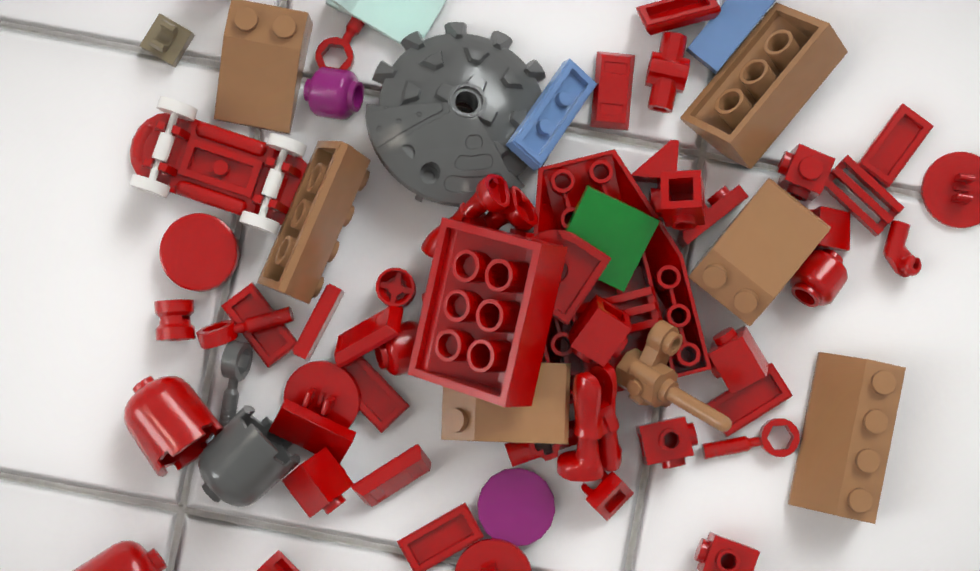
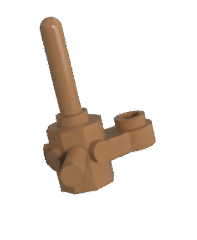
M664 320L658 321L648 334L643 352L635 348L627 352L617 365L615 371L617 385L630 393L628 398L640 406L651 405L657 408L659 406L668 407L673 403L721 432L728 431L732 425L729 417L678 388V375L672 368L667 366L669 357L679 350L683 336L679 334L677 327Z

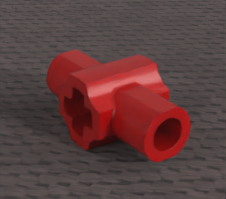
M664 32L659 52L652 51L645 78V86L651 87L647 106L650 110L671 113L676 92L682 94L690 68V59L683 58L687 36L681 33Z
M575 419L569 421L568 444H551L552 451L544 454L542 448L536 450L534 443L509 442L504 444L512 467L542 457L545 461L558 457L559 450L576 445L578 443V436L573 433Z

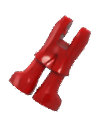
M497 174L485 176L477 184L476 192L466 203L462 202L456 213L449 218L496 230L510 223L515 229L522 232L530 230L538 223L537 212L527 196L517 186L508 188L506 180ZM440 225L428 234L421 246L424 254L431 258L434 256Z
M607 363L604 367L597 364L589 372H581L574 378L573 402L575 425L573 433L578 436L576 450L561 453L557 459V473L566 480L575 482L596 481L602 479L603 470L612 472L621 466L622 448L618 441L617 430L619 429V421L616 416L617 376L614 367L610 363Z

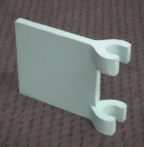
M326 0V4L330 7L359 19L364 24L399 44L403 38L415 31H419L424 39L446 0Z

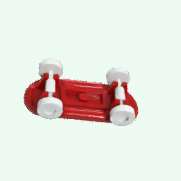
M160 96L156 108L165 113L157 114L147 119L137 129L132 139L130 157L136 174L132 175L129 185L163 198H167L168 193L171 192L240 215V223L276 235L279 226L283 224L308 166L302 159L307 146L297 140L276 133H270L267 142H263L196 120L195 117L198 109L181 101Z

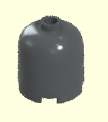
M245 405L205 446L199 456V472L205 482L202 488L215 502L223 500L225 503L237 507L252 505L300 463V456L297 454L291 456L287 450L292 443L268 432L272 421L268 417L259 421L252 415L255 412L252 406Z

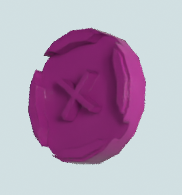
M522 468L504 469L491 476L482 487L477 502L479 520L486 533L492 538L506 540L516 546L529 545L542 538L550 528L555 514L554 495L547 482L535 472Z

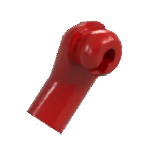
M893 220L890 224L883 249L884 257L899 276H915L920 272L922 264L920 258L912 255L905 246L911 225Z

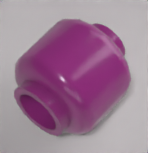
M321 67L315 71L311 79H307L303 94L314 115L347 120L354 112L360 110L364 99V87L352 71Z

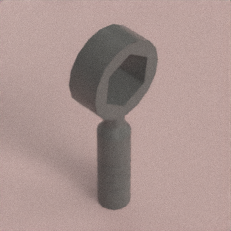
M233 340L226 345L221 359V373L223 377L229 378L228 387L223 394L219 419L223 427L236 415L239 400L238 381H242L247 376L253 358L252 346L249 343Z

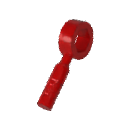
M351 17L342 38L330 37L323 40L315 52L318 67L334 68L326 66L323 60L326 52L331 47L344 49L347 55V59L340 68L334 69L350 71L354 65V53L350 42L354 36L359 35L365 24L359 19Z
M288 306L246 318L244 322L234 324L233 320L216 322L201 328L196 334L201 348L210 349L235 340L238 337V333L245 331L253 333L294 321L291 307Z
M773 418L761 427L758 437L749 438L742 436L702 444L704 459L747 452L752 447L761 446L769 455L786 457L797 449L800 442V434L797 427L791 421L784 418ZM773 426H785L791 435L785 449H774L767 439Z

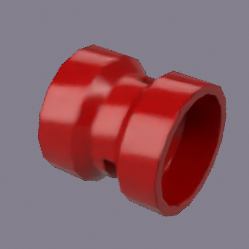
M390 268L379 275L376 281V292L378 298L386 306L404 308L414 300L416 285L414 279L406 270Z
M175 299L154 302L155 314L160 317L159 326L155 329L156 341L196 339L195 327L191 324L190 316L194 313V300Z

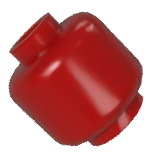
M814 249L789 280L792 287L791 292L799 302L806 306H825L833 302L846 283L848 274L843 265V259L838 253L830 249Z
M401 322L399 336L374 349L380 369H386L394 376L408 373L418 328L417 322Z

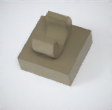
M159 13L141 42L140 47L176 68L195 35L193 32Z

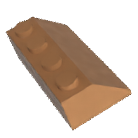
M776 2L680 119L725 157L751 170L848 51L830 23Z
M318 140L257 283L307 304H310L312 298L318 296L324 283L322 273L325 266L337 254L339 248L337 238L342 227H346L354 214L355 208L352 203L358 191L365 187L369 179L370 171L367 168L370 164V159L345 142Z
M818 352L788 499L789 505L875 524L906 367L869 359Z

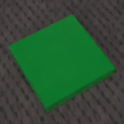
M587 185L565 230L576 234L612 258L598 280L624 292L660 220Z

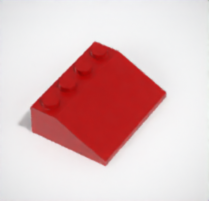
M442 217L407 374L503 407L532 406L568 247Z

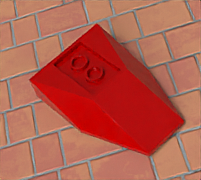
M615 149L538 169L535 204L538 223L534 226L533 233L537 234L549 229L565 230L587 185L660 220ZM660 220L625 291L623 292L597 280L583 303L591 302L596 294L601 298H607L653 286L661 319L677 327L679 334L683 336L679 350L673 356H670L667 362V366L672 368L678 377L711 370L712 368L683 255ZM647 296L613 305L620 310L648 304ZM577 312L568 325L552 316L543 354L545 363L571 364L569 404L574 403L573 384L575 376L581 372H589L592 367L598 364L595 361L587 363L577 357L572 351L569 330L580 317V314ZM651 312L630 316L629 318L631 324L650 320L652 316ZM652 328L629 333L627 335V344L622 353L617 358L611 357L607 363H610L616 371L617 365L627 352L635 348L643 352L648 334ZM617 385V392L624 391L623 388Z

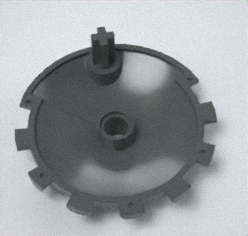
M449 22L444 26L445 34L424 40L419 31L409 34L400 42L406 52L397 59L393 66L383 60L379 63L372 78L373 81L383 85L379 104H366L365 119L369 139L379 160L399 183L416 194L415 199L422 202L423 198L442 205L459 207L462 202L466 203L476 192L477 184L489 174L502 176L506 180L508 188L517 186L521 190L525 186L518 176L528 165L506 146V143L541 95L542 91L538 82L545 79L546 76L537 60L533 59L525 64L515 53L509 50L513 41L506 34L493 31L491 38L488 39L478 35L467 34V24L464 22ZM466 103L471 106L473 112L463 113L458 110L456 104Z

